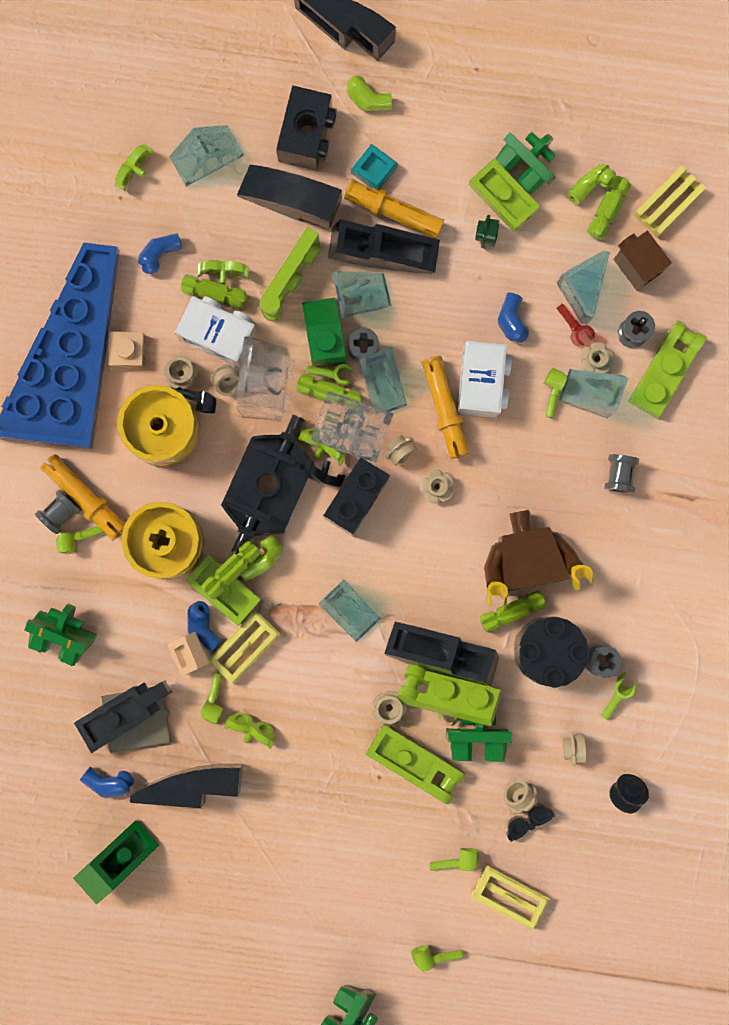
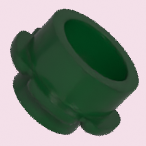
M487 215L485 221L479 220L475 240L481 241V248L483 249L485 246L495 247L500 220L491 219V215Z

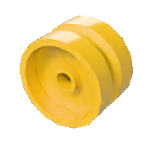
M150 385L137 389L124 401L119 410L117 422L120 439L127 449L139 459L153 466L168 467L181 463L192 454L199 442L201 427L197 413L181 393L169 386ZM164 421L163 428L161 430L155 431V425H162Z
M157 501L143 505L130 515L123 527L121 544L124 556L133 569L147 577L171 580L183 577L196 567L203 556L205 539L202 527L194 515L174 503ZM163 536L170 539L168 546L160 545V539Z

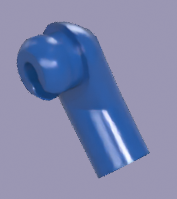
M175 233L154 238L147 243L138 255V263L142 265L144 273L153 274L159 271L160 265L158 260L163 254L182 250L179 234Z
M508 292L498 316V325L507 339L523 343L529 336L528 327L524 326L517 315L523 298L518 294Z
M197 601L187 611V631L189 634L196 632L199 641L212 653L223 639L209 629L210 608L207 603Z
M89 767L80 781L99 796L113 798L124 796L130 792V787L134 784V777L128 771L123 770L116 777L106 778L94 768Z

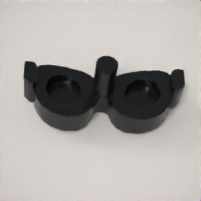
M307 459L303 471L305 477L322 484L342 486L345 478L344 474H338L337 477L328 475L330 461L324 460L322 470L313 465V460Z
M535 804L528 811L527 819L521 816H514L508 821L506 835L510 842L518 840L528 830H534L535 826L549 822L555 817V814L551 808H547L542 804Z

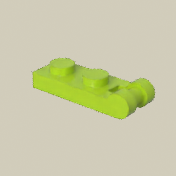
M309 227L305 229L260 300L262 314L268 321H276L281 317V304L289 291L294 293L303 280V275H301L307 263L313 265L321 252L319 234Z
M676 320L628 400L629 403L656 419L663 413L707 336L700 332L694 334L685 328L686 324L679 320ZM677 340L687 345L684 353L673 347Z
M417 665L407 666L404 675L406 678L405 685L400 687L397 698L402 703L492 727L501 697V689L426 671ZM419 685L428 687L426 694L417 691Z
M384 723L365 752V755L449 805L454 796L452 791L456 784H461L466 776L460 769L447 763ZM437 771L446 775L440 786L432 782Z

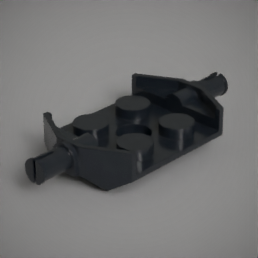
M292 414L285 432L282 431L278 435L251 437L221 503L222 508L238 527L237 532H239V535L231 552L237 554L242 542L243 544L247 541L251 542V539H254L255 536L285 534V529L308 480L303 475L307 459L310 458L297 443V437L306 421L303 418L299 417L298 419V416ZM272 475L276 478L277 487L272 493L264 494L259 491L258 481L262 476Z

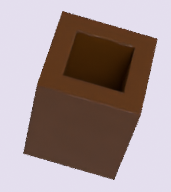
M648 230L639 237L633 233L618 245L620 251L613 259L636 291L661 275L672 264Z

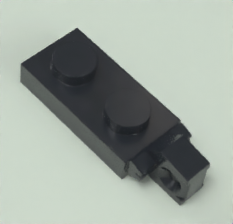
M166 680L150 689L144 682L139 686H133L74 722V725L90 752L93 753L154 716V713L160 710L157 701L172 693V690Z

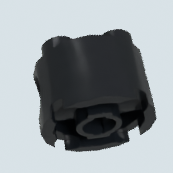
M555 616L535 618L523 625L516 635L514 642V659L521 673L537 684L552 688L565 686L576 680L585 669L590 657L587 639L580 628L567 619Z

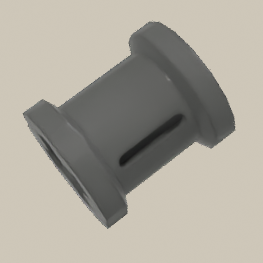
M644 311L632 312L618 328L619 341L628 348L640 347L653 335L655 322L652 316ZM634 325L640 327L637 335L632 333Z
M359 328L353 331L348 341L349 356L357 364H370L377 357L379 350V340L376 333L368 328ZM362 340L367 341V346H369L366 353H361L358 347Z
M610 454L608 457V461L611 462L609 481L605 483L604 489L621 493H635V487L632 486L635 466L639 465L640 459L627 455Z
M61 489L56 492L57 497L43 511L38 510L35 513V516L55 534H59L62 531L60 527L74 513L79 514L82 510Z
M593 646L590 648V657L587 661L586 669L591 674L610 678L619 672L622 666V659L616 649L609 646ZM598 655H607L605 659L609 663L607 668H598L600 662L596 659Z

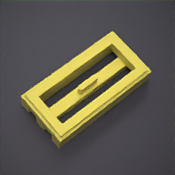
M683 165L634 213V216L657 238L706 189L702 183L699 185L695 182L697 179L692 174L689 176L685 172L687 169ZM680 179L683 183L648 218L644 213ZM689 188L692 193L658 227L654 222Z
M255 610L215 652L208 662L233 685L281 633ZM257 621L261 626L222 665L218 660ZM265 631L270 633L271 635L232 674L229 671L231 666Z
M486 864L482 876L479 877L475 889L470 894L471 898L534 931L550 900L549 897ZM490 876L539 901L538 905L535 906L488 881ZM484 888L533 913L531 919L483 894Z

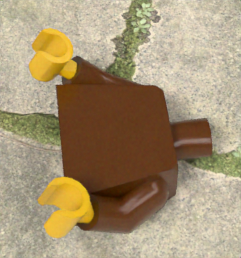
M529 510L509 514L513 534L498 538V542L491 546L484 565L487 586L486 604L490 606L493 595L500 596L503 599V605H506L509 591L569 580V574L572 575V585L575 590H580L579 578L588 579L591 585L594 583L592 569L583 564L575 549L558 532L551 531L550 527L533 530Z

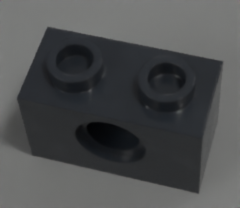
M292 85L276 147L278 162L317 171L319 160L325 161L329 148V140L325 139L327 128H334L337 108H332V94ZM305 125H312L316 128L310 134L300 131Z
M360 457L324 513V519L353 537L389 481L390 475Z

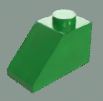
M335 297L302 302L312 366L325 368L346 364V354Z
M135 820L73 879L97 905L123 882L159 844Z

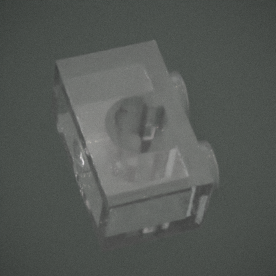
M329 391L318 413L311 441L376 463L394 413Z

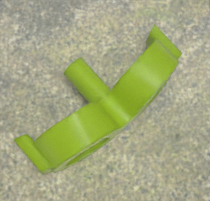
M145 144L136 147L118 170L115 185L125 192L126 186L132 178L133 171L143 178L146 172L139 166L154 151Z
M209 260L198 264V277H201L202 273H220V283L226 284L227 273L244 276L245 279L249 280V267L240 262Z
M319 429L303 430L298 438L299 442L304 441L319 447L315 453V457L318 459L326 451L341 466L347 456L345 447L341 442L336 439H328L325 433Z
M236 713L233 716H229L224 726L225 729L229 728L246 733L243 739L245 743H250L253 736L260 743L268 746L270 750L276 739L274 730L268 723H254L252 717L246 713Z

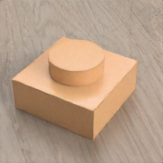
M109 332L108 366L110 368H144L145 334L143 332Z
M196 632L168 644L181 676L209 664L205 648L199 641Z

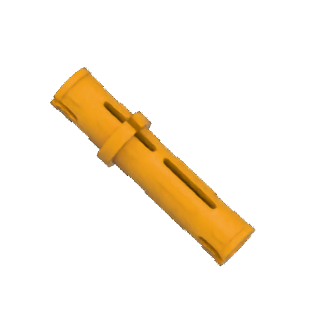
M351 179L345 192V200L371 210L370 214L374 216L380 214L431 238L437 239L445 220L387 195V191L384 189L378 191L355 179Z
M442 356L430 357L431 361L425 359L421 362V365L423 366L439 422L437 427L439 431L443 432L449 458H460L462 454L466 456L471 453L462 428L464 420L462 416L458 415L442 362Z
M57 454L46 459L51 464L47 465L44 462L40 469L85 512L83 516L88 521L93 520L109 536L111 541L119 538L121 534L118 531L123 532L125 523L108 507V501L103 497L99 498Z

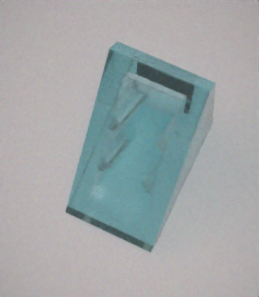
M228 125L194 127L171 153L169 158L185 187L243 157L244 153Z
M603 250L568 270L557 281L558 287L581 324L588 325L594 317L610 255L608 251Z
M348 271L332 273L333 288L341 318L392 306L384 273Z
M392 347L359 358V371L375 416L407 406Z
M569 369L567 381L562 389L559 401L608 419L618 411L629 378L623 375Z
M344 579L318 603L356 642L381 619Z

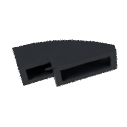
M294 0L295 8L344 50L354 41L375 60L379 61L395 43L396 26L380 14L356 1Z
M249 165L237 196L294 220L300 221V218L330 229L342 201V190L290 172L264 166Z
M340 219L332 227L328 259L380 269L433 274L436 271L440 240L380 224L370 227Z
M396 621L394 622L384 653L386 656L409 665L420 666L426 671L489 687L492 685L500 658L494 649L463 642L460 637Z
M220 763L174 772L134 792L130 796V803L201 809L205 804L206 794L238 797L241 792L243 764Z

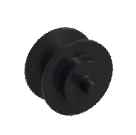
M623 774L611 786L609 796L617 809L624 813L633 814L639 811L641 806L648 801L649 790L639 777L633 774Z

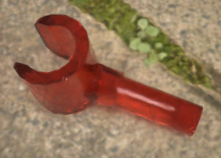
M564 304L556 308L572 330L570 339L574 345L584 346V343L579 339V332L581 330L586 333L590 340L595 338L594 329L588 325L581 326Z

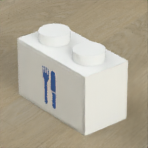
M192 296L175 331L178 339L241 368L257 334L256 327L252 324L253 319L239 311H234L233 314L221 309L222 305L209 297L204 296L200 300Z
M465 341L462 352L457 406L458 414L497 418L501 413V409H507L509 389H504L503 384L504 375H510L512 356L506 355V344Z

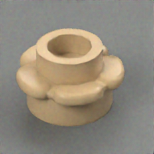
M594 342L590 347L586 346L580 355L582 368L589 374H606L610 370V364L614 362L612 351L607 349L606 345L601 342ZM595 356H599V357H600V361H599V362H596V361L594 360V357H595Z
M175 357L165 366L164 375L167 376L166 382L170 387L174 389L178 387L187 389L194 384V378L197 377L198 370L196 365L191 363L188 358ZM183 371L184 375L178 376V372Z
M221 365L216 368L215 373L211 374V385L215 386L216 391L223 396L234 395L242 388L243 371L235 365Z
M402 435L396 437L386 446L388 452L385 458L391 459L395 466L402 464L417 451L412 443L414 439L408 437L405 440Z
M432 470L428 472L427 477L421 480L420 489L425 494V499L431 503L445 502L453 494V479L449 474H443L441 470ZM436 483L440 484L441 486L439 490H436L434 488V485Z
M387 691L386 694L380 693L375 697L373 701V706L375 707L373 715L376 720L387 725H395L401 721V716L406 714L407 706L397 698V692ZM392 705L393 709L388 711L386 706Z
M571 731L569 738L563 739L564 759L571 760L572 765L576 766V763L586 762L584 734L574 735L573 731Z
M514 780L509 783L504 791V800L510 806L509 810L514 814H522L523 811L532 809L536 802V787L531 783L527 784L523 780Z

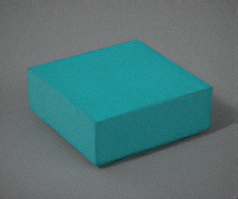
M370 144L351 168V174L367 186L379 191L397 169L398 163L376 146Z

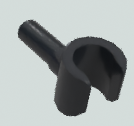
M181 387L174 389L185 398L197 401V412L215 413L217 400L210 393L190 391Z

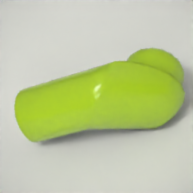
M356 75L349 79L346 88L348 96L360 110H392L391 93H374L361 76Z
M598 164L582 176L567 192L568 199L573 204L579 205L599 183L603 187H609L616 178L615 171L610 169L608 164Z
M270 536L261 541L260 546L265 553L261 554L252 564H247V569L241 574L245 581H250L268 571L283 554V544H279L276 536Z

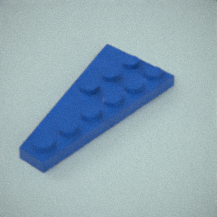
M92 243L82 244L65 278L67 282L58 300L55 299L50 309L51 314L44 328L41 327L17 374L19 378L10 396L6 397L2 405L0 438L93 449L120 253L117 246Z

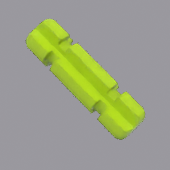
M616 176L613 183L608 187L611 191H606L594 215L597 218L592 219L587 228V232L592 238L603 240L610 229L607 225H612L624 201L621 198L626 197L631 188V183L627 178Z
M189 274L184 275L181 282L180 290L184 294L191 296L198 294L201 299L206 296L222 305L229 303L230 307L236 309H243L247 300L245 290L235 287L231 290L228 285L207 279L199 281L198 277Z
M301 374L296 386L299 393L308 396L313 394L316 399L336 406L342 404L345 409L354 412L358 411L362 402L361 393L352 390L347 392L344 387L321 379L315 381V377Z
M245 542L238 549V554L234 553L214 572V577L210 576L202 584V590L208 597L216 599L224 591V586L228 587L247 569L248 563L252 564L259 557L260 551L252 542Z
M535 591L526 595V599L519 598L497 608V611L494 613L490 611L481 615L480 622L486 632H492L500 628L499 625L501 624L505 626L530 615V611L535 613L544 609L546 602L542 593Z

